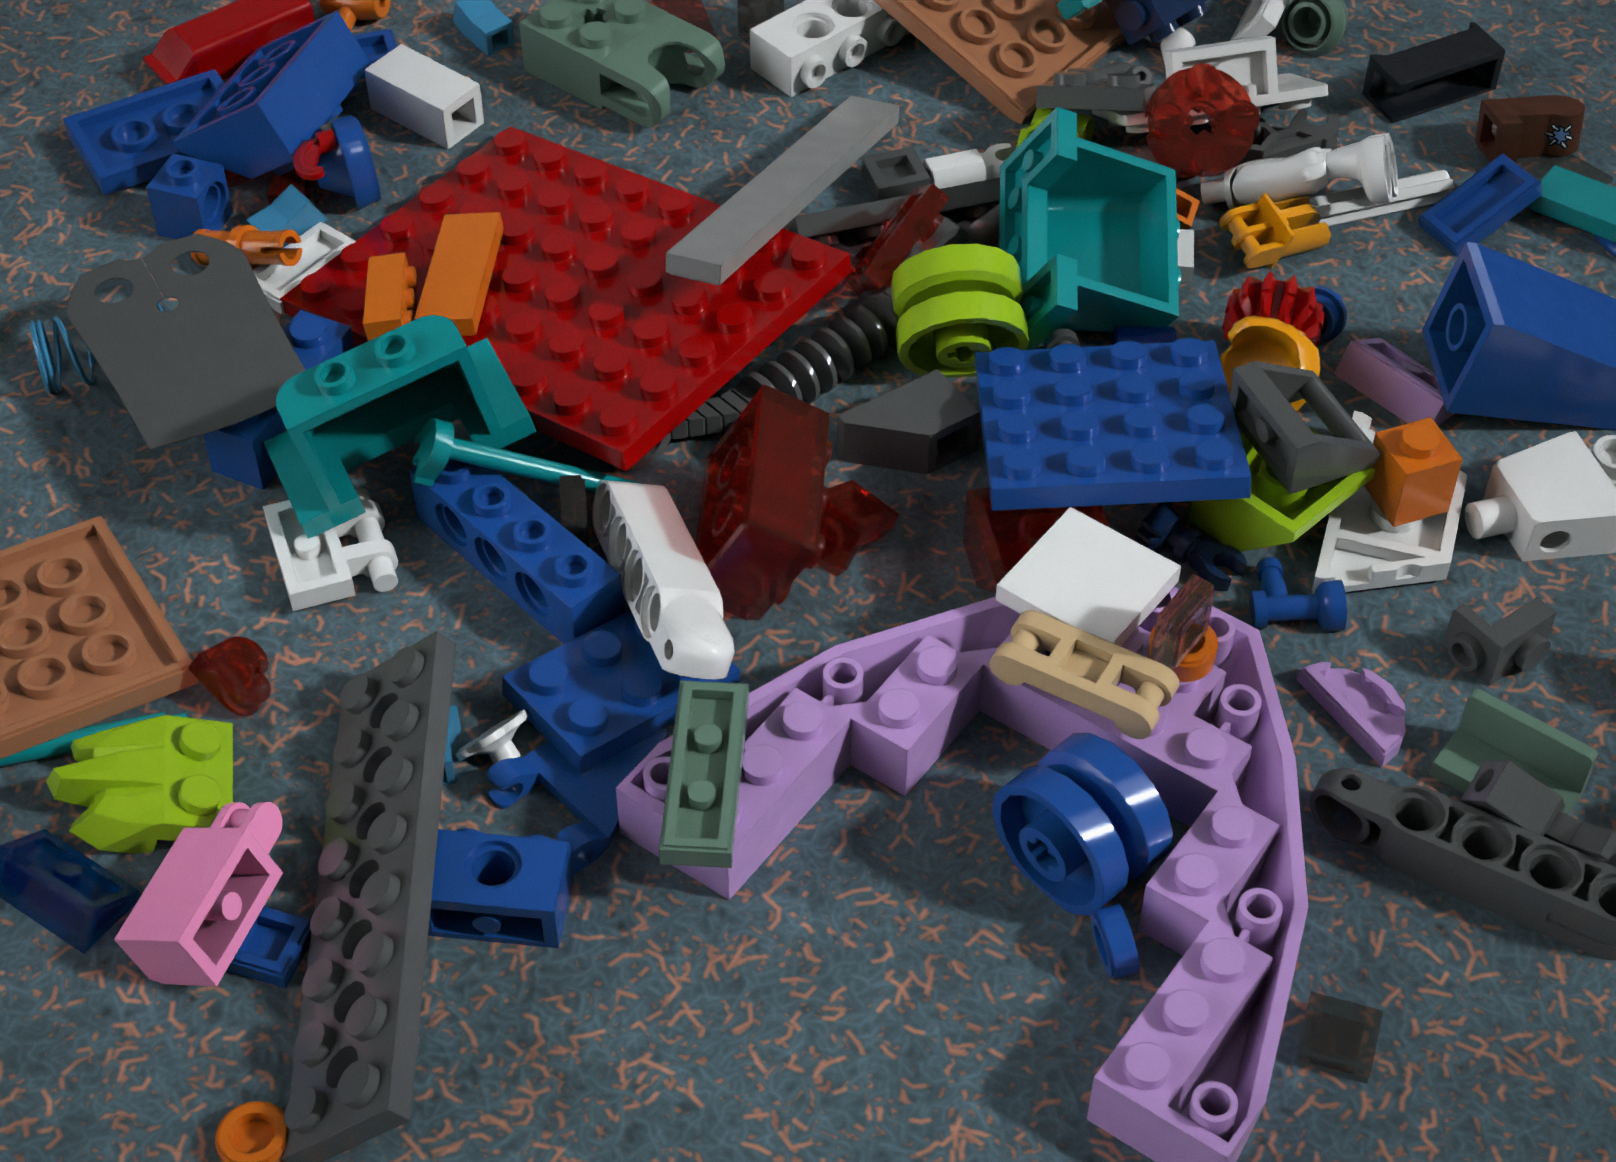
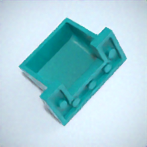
M1056 107L1000 165L999 248L1014 256L1020 267L1023 288L1020 305L1026 314L1029 337L1026 350L1037 348L1058 329L1098 332H1161L1179 317L1181 270L1178 267L1177 240L1180 234V222L1177 219L1176 170L1077 137V113L1060 107Z
M430 315L420 317L392 331L386 332L287 380L281 386L276 396V407L287 431L264 441V445L299 523L309 539L366 513L347 471L414 440L415 435L421 431L430 418L448 422L460 419L471 442L499 449L537 431L530 414L488 338L467 347L456 325L450 319L443 316Z

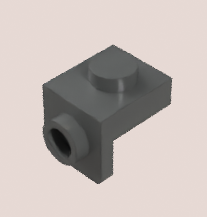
M1536 597L1491 626L1470 607L1462 604L1452 611L1442 646L1447 649L1451 660L1458 668L1465 672L1475 673L1490 686L1518 667L1522 671L1527 672L1543 660L1551 646L1550 641L1547 639L1557 612L1540 598Z

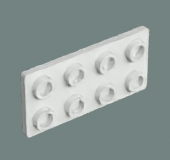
M1261 36L1166 50L1164 54L1167 91L1156 93L1155 107L1145 111L1092 110V114L1109 120L1110 126H1125L1127 133H1145L1158 130V121L1177 119L1178 125H1198L1209 122V114L1228 111V117H1250L1261 114L1260 106L1277 103L1279 104V109L1282 110L1307 108L1311 106V98L1328 96V84L1291 73L1277 74L1276 38Z

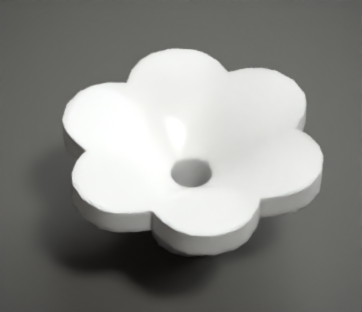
M522 709L508 719L494 725L479 737L461 747L455 754L459 761H462L469 756L489 754L494 764L500 760L522 757L512 742V738L520 724L529 716L525 709Z

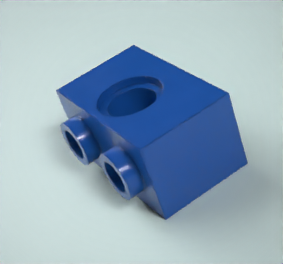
M462 828L455 831L438 829L428 936L559 948L574 879L569 841L553 840L542 835L517 837L485 834L470 828ZM494 883H502V884L495 885V886H489V885L494 884Z

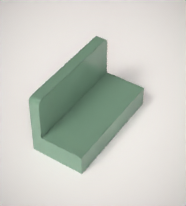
M1474 689L1467 698L1458 729L1433 761L1429 775L1464 794L1484 760H1510L1563 798L1565 805L1562 812L1570 815L1584 793L1598 757V752L1591 746L1481 689Z

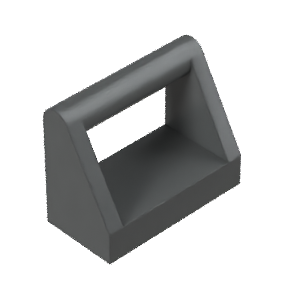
M1258 361L1234 368L1229 400L1232 402L1238 428L1289 494L1368 469L1379 460L1380 452L1314 371ZM1304 399L1333 436L1314 434L1290 403Z

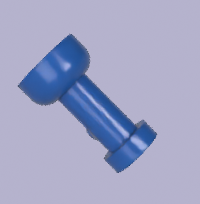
M1267 557L1257 563L1256 570L1258 579L1261 581V590L1250 591L1249 598L1250 614L1254 628H1267L1268 622L1316 619L1318 625L1323 630H1345L1347 604L1345 588L1341 579L1321 582L1317 586L1315 594L1288 595L1286 584L1282 578L1281 562L1277 558Z

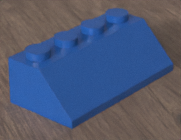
M337 10L256 48L172 143L178 152L200 160L222 164L224 169L250 179H254L272 170L276 176L285 174L295 168L293 157L296 149L303 142L315 137V133L322 131L321 127L325 123L331 121L342 112L343 108L340 103L361 88L359 80L365 74V69L372 64Z

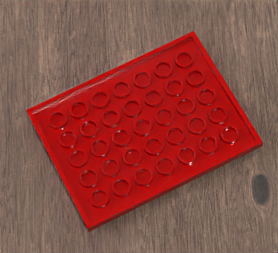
M510 126L506 130L499 132L494 139L470 157L460 161L455 168L435 183L424 188L419 195L396 212L385 217L380 224L359 238L355 243L346 246L339 255L315 273L303 278L300 284L282 296L280 301L283 302L284 312L293 318L300 310L351 326L354 345L357 347L368 342L363 326L369 257L405 252L408 266H414L417 274L418 287L413 288L416 298V310H411L415 318L444 215L500 212L504 230L477 334L474 336H462L467 347L488 338L530 414L536 431L627 471L852 273L850 253L782 228L719 286L671 275L666 272V252L721 205Z

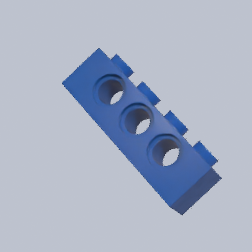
M449 459L432 487L413 483L417 466L409 470L417 518L563 644L624 613L621 574L496 470Z

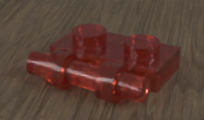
M933 183L914 188L903 204L893 207L883 219L884 229L870 246L862 247L851 261L854 268L852 273L842 282L843 285L859 295L863 291L881 289L883 285L886 288H890L893 272L906 260L905 256L917 241L924 243L939 228L944 219L939 212L950 198Z

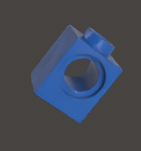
M173 153L146 187L159 236L179 239L193 235L198 229L221 230L233 214L222 164Z

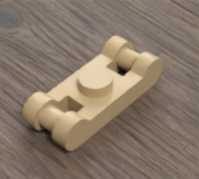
M1026 610L1020 614L1011 628L1012 640L1000 644L989 661L992 673L1004 683L1013 686L1027 683L1113 720L1122 733L1135 739H1145L1150 736L1160 719L1157 709L1159 706L1169 704L1180 686L1176 673L1164 664L1033 610ZM1046 650V651L1050 652L1051 654H1050V656L1048 657V656H1045V655H1043V654H1041V653ZM1121 682L1130 687H1133L1136 692L1132 693L1128 690L1118 687V685Z

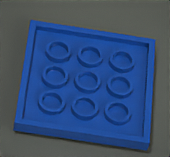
M1182 338L1171 343L1151 344L1121 341L1111 346L1080 347L1074 344H1061L1051 349L1020 350L1014 347H1001L991 352H975V376L992 511L1250 498L1252 476L1232 402L1229 400L1230 395L1215 340L1202 341L1195 338Z

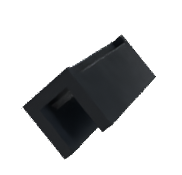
M1471 22L1469 29L1390 55H1370L1362 95L1393 124L1495 90L1506 50L1479 25Z

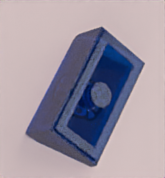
M45 829L0 845V898L83 954L138 902L142 895L139 890Z

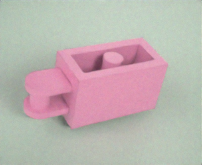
M230 802L221 808L210 828L182 829L114 939L150 980L168 985L218 986L283 874L282 870L269 856L282 830L283 821L279 808L271 802H258L251 808L242 802Z

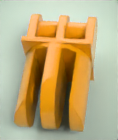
M1263 193L1257 203L1231 209L1218 222L1223 231H1230L1233 235L1231 244L1234 249H1242L1246 256L1243 262L1249 269L1265 265L1272 269L1280 258L1322 248L1329 243L1331 237L1326 222L1319 223L1321 219L1320 213L1314 205L1309 203L1307 195L1273 203L1267 193Z

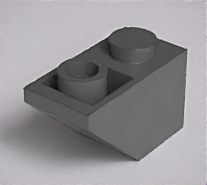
M936 369L915 380L907 381L898 388L866 403L855 405L848 411L838 415L837 455L843 462L929 474L977 451L980 411Z

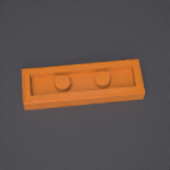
M500 212L444 215L414 320L430 315L443 316L450 319L456 325L461 336H474L477 334L504 230Z

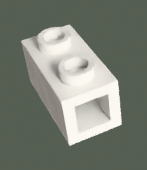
M400 44L365 69L370 108L446 149H450L484 123L479 83L403 44Z

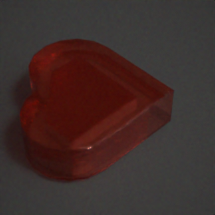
M240 636L230 637L199 653L188 667L192 674L219 703L236 715L246 717L254 715L270 697V684L264 675L268 670V658L261 646L251 639Z

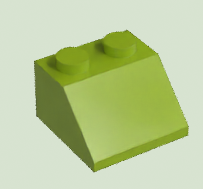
M1310 428V430H1311L1314 434H1319L1318 432H1316V431H1314L1313 429ZM1241 433L1240 436L1252 476L1250 498L1191 501L1189 521L1224 545L1232 546L1240 552L1292 543L1373 479L1375 468L1370 467L1289 494L1248 439Z

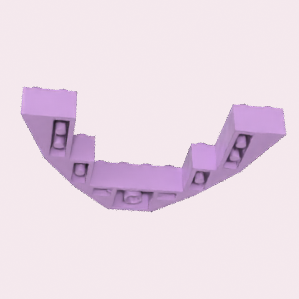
M1173 587L1121 647L1148 658L1151 631L1158 622V616L1180 592V589ZM1188 594L1185 615L1203 620L1216 633L1218 649L1215 664L1210 673L1196 681L1180 682V686L1170 703L1165 706H1159L1157 709L1160 719L1150 736L1145 739L1131 738L1122 733L1113 720L1027 683L1013 686L999 680L992 673L989 661L1000 644L1012 640L1011 628L1020 616V613L996 601V597L835 645L749 693L732 868L672 865L728 900L741 888L849 765L906 796L979 711L1050 750L1073 733H1092L1112 742L1130 756L1156 787L1168 810V814L1190 826L1183 838L1147 883L1138 927L1140 932L1183 957L1094 1076L1087 1120L1155 1162H1237L1266 1103L1308 912L1296 756L1258 629ZM1045 650L1041 654L1049 657L1051 653ZM1121 682L1118 685V687H1121L1132 693L1136 692L1133 687H1130ZM673 735L658 743L616 787L620 834L658 857Z

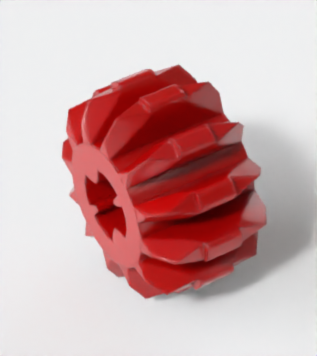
M1270 270L1263 279V282L1254 277L1247 276L1245 282L1241 285V289H1233L1232 295L1227 299L1226 314L1222 325L1224 331L1223 338L1229 340L1228 332L1232 329L1235 322L1246 316H1259L1278 319L1294 326L1296 329L1304 332L1317 347L1320 343L1321 329L1323 328L1325 318L1323 304L1316 302L1317 297L1315 296L1314 287L1298 288L1295 274L1286 281L1277 280Z

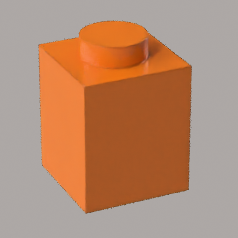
M1429 417L1375 432L1373 445L1380 452V458L1372 466L1375 468L1374 478L1366 483L1364 487L1390 524L1396 527L1448 512L1463 459L1434 420Z

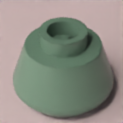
M1288 0L1280 17V27L1284 39L1292 48L1301 53L1311 56L1324 55L1332 51L1341 41L1348 25V10L1343 0Z

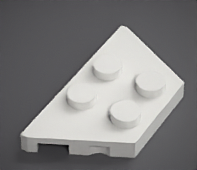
M1354 411L1352 419L1373 444L1375 432L1370 429L1372 418L1362 412ZM1459 471L1448 512L1396 527L1390 524L1364 486L1361 487L1329 514L1311 593L1315 594L1317 586L1325 580L1341 579L1345 592L1446 580L1451 565L1468 475Z

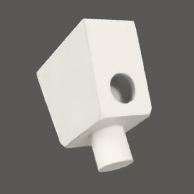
M1573 431L1498 460L1492 467L1483 500L1466 505L1465 522L1469 533L1474 539L1505 534L1522 561L1615 553L1616 487L1579 434Z

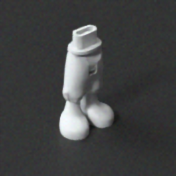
M1389 133L1368 136L1360 142L1335 150L1312 147L1289 157L1248 161L1225 171L1224 178L1202 182L1203 204L1226 202L1231 210L1240 207V204L1249 205L1257 203L1263 193H1267L1274 203L1317 193L1337 178H1352L1361 182L1366 196L1372 203H1390L1392 198L1398 196V173L1393 143Z

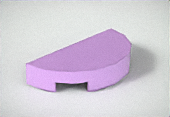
M1319 662L1299 668L1296 680L1381 768L1398 754L1406 732L1404 720L1406 709L1404 702L1390 683L1372 670L1362 668L1360 674L1348 669L1330 668L1331 662Z

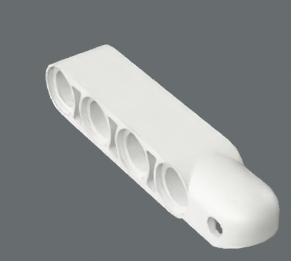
M609 480L601 481L596 489L593 500L592 520L594 531L610 566L621 574L624 597L642 636L646 641L650 642L661 668L667 672L691 678H725L728 675L735 651L733 638L723 620L722 597L665 486Z

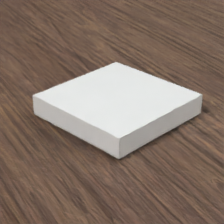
M1070 507L997 584L995 600L1020 614L1026 610L1037 611L1122 646L1177 584L1181 566Z

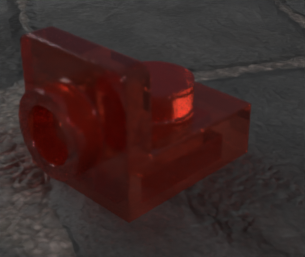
M850 480L816 493L792 539V543L797 549L832 575L839 576L848 570L859 547L885 536L893 528L900 514L854 480Z

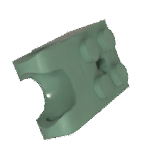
M551 0L519 22L525 71L601 110L607 107L649 128L654 127L671 114L669 84L681 83L701 89L720 77L725 70V60L721 44L713 35L644 0ZM690 50L695 52L700 57V59L686 53V51Z

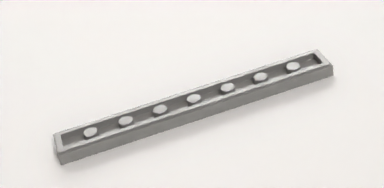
M849 96L667 251L666 272L679 277L718 286L721 285L898 124L900 105Z

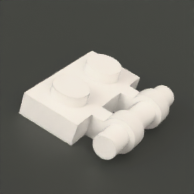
M357 487L355 490L366 513L309 539L299 523L290 500L263 506L266 523L293 612L355 596L353 576L364 574L367 577H371L375 590L380 592L390 591L398 584L395 572L398 566V558L392 543L384 539L382 530L385 526V520L378 503L371 500L369 492L365 488ZM351 535L358 538L359 543L342 547L339 537Z

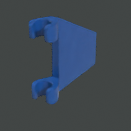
M663 728L582 774L549 742H546L523 757L500 760L492 765L487 772V778L495 787L488 791V798L498 808L506 809L530 793L540 782L582 822L566 827L558 833L556 838L559 841H569L573 875H575L598 859L609 847L619 829L616 787L658 743L668 738V731Z

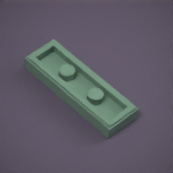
M680 680L659 844L660 864L732 868L749 705V684Z

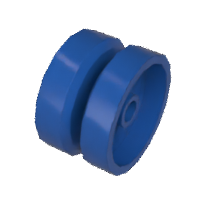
M1092 733L1071 734L1050 750L1038 762V767H1028L994 795L992 815L998 836L1012 862L1024 876L1061 908L1074 915L1091 916L1093 910L1100 909L1125 889L1127 880L1137 879L1170 852L1173 831L1168 810L1156 787L1130 756L1112 742Z

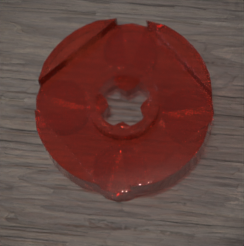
M1200 63L1192 68L1175 72L1152 93L1145 111V118L1148 116L1147 126L1149 130L1146 138L1155 158L1163 166L1175 169L1176 175L1193 178L1194 176L1215 177L1234 167L1248 153L1254 140V132L1259 124L1260 115L1257 107L1251 102L1248 93L1236 79L1210 64ZM1190 110H1194L1197 113L1204 112L1210 118L1209 124L1212 127L1211 133L1203 130L1195 134L1190 129L1194 122L1192 116L1189 115Z

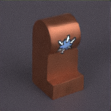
M1562 95L1481 100L1475 143L1490 162L1502 153L1515 163L1517 158L1535 157L1541 154L1554 156L1570 155L1579 148L1586 107L1579 100ZM1493 123L1497 127L1496 134L1492 132Z

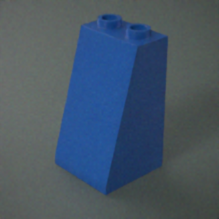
M1465 242L1422 328L1447 412L1616 430V299L1481 244Z

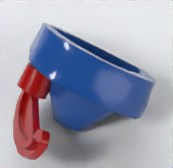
M350 115L333 120L331 129L315 133V137L303 142L296 149L293 162L299 177L305 180L318 179L320 188L355 199L356 211L381 200L380 188L370 149L362 127L354 116Z

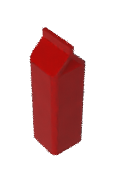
M237 0L168 29L163 34L153 53L143 57V61L166 85L215 69L222 80H225L236 72L256 48L315 21L313 8L309 0Z

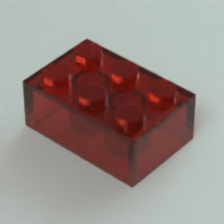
M763 384L706 458L695 544L720 591L723 611L745 620L759 621L773 604L780 605L786 599L796 577L804 568L812 569L822 554L825 535L820 533L821 514L829 497V488L824 486L825 468L833 450V444L828 440L830 413Z

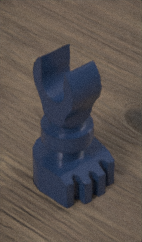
M1160 502L1142 520V526L1136 531L1137 536L1134 538V541L1158 554L1169 545L1173 548L1171 555L1181 563L1188 559L1192 569L1197 572L1201 581L1207 587L1216 591H1228L1232 579L1216 566H1225L1243 577L1247 567L1245 556L1232 546L1219 544L1212 540H1203L1205 533L1196 526L1185 527L1189 519V514L1173 502Z

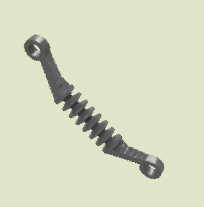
M948 217L937 218L929 223L921 232L907 259L928 249L950 244H966L968 234L964 228ZM891 287L883 293L872 294L862 302V306H853L846 312L845 317H836L829 323L828 328L817 329L812 334L811 339L800 340L795 344L794 350L783 351L777 356L776 361H767L760 367L759 373L750 372L740 380L738 385L733 387L731 391L729 390L722 394L720 398H709L630 469L638 470L662 455L671 439L701 436L705 433H721L722 430L724 432L739 430L743 424H749L755 412L767 413L770 419H780L783 422L785 413L788 415L796 414L802 409L803 402L811 404L819 398L820 391L828 393L836 387L837 380L843 382L853 376L855 369L863 370L870 365L871 358L880 359L887 353L888 347L895 349L897 347L896 328L899 318L893 309Z

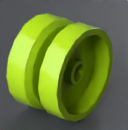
M950 244L928 249L906 259L893 272L891 282L893 309L899 318L896 328L898 358L906 369L921 376L938 369L946 378L976 377L975 352H991L1001 347H1014L1020 350L1027 349L1029 343L1026 314L1020 305L1023 296L1021 272L1016 259L1011 254L1000 248L981 244Z

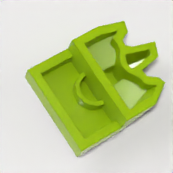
M162 715L100 731L73 740L70 748L74 760L78 762L53 768L46 780L54 800L88 807L72 823L69 832L101 851L131 854L153 852L157 840L176 841L183 828H210L221 808L225 804L233 802V723Z

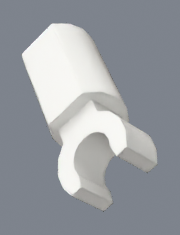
M995 144L982 153H979L977 149H971L925 159L923 165L931 178L930 191L999 178L1000 165L1012 154L1011 144Z

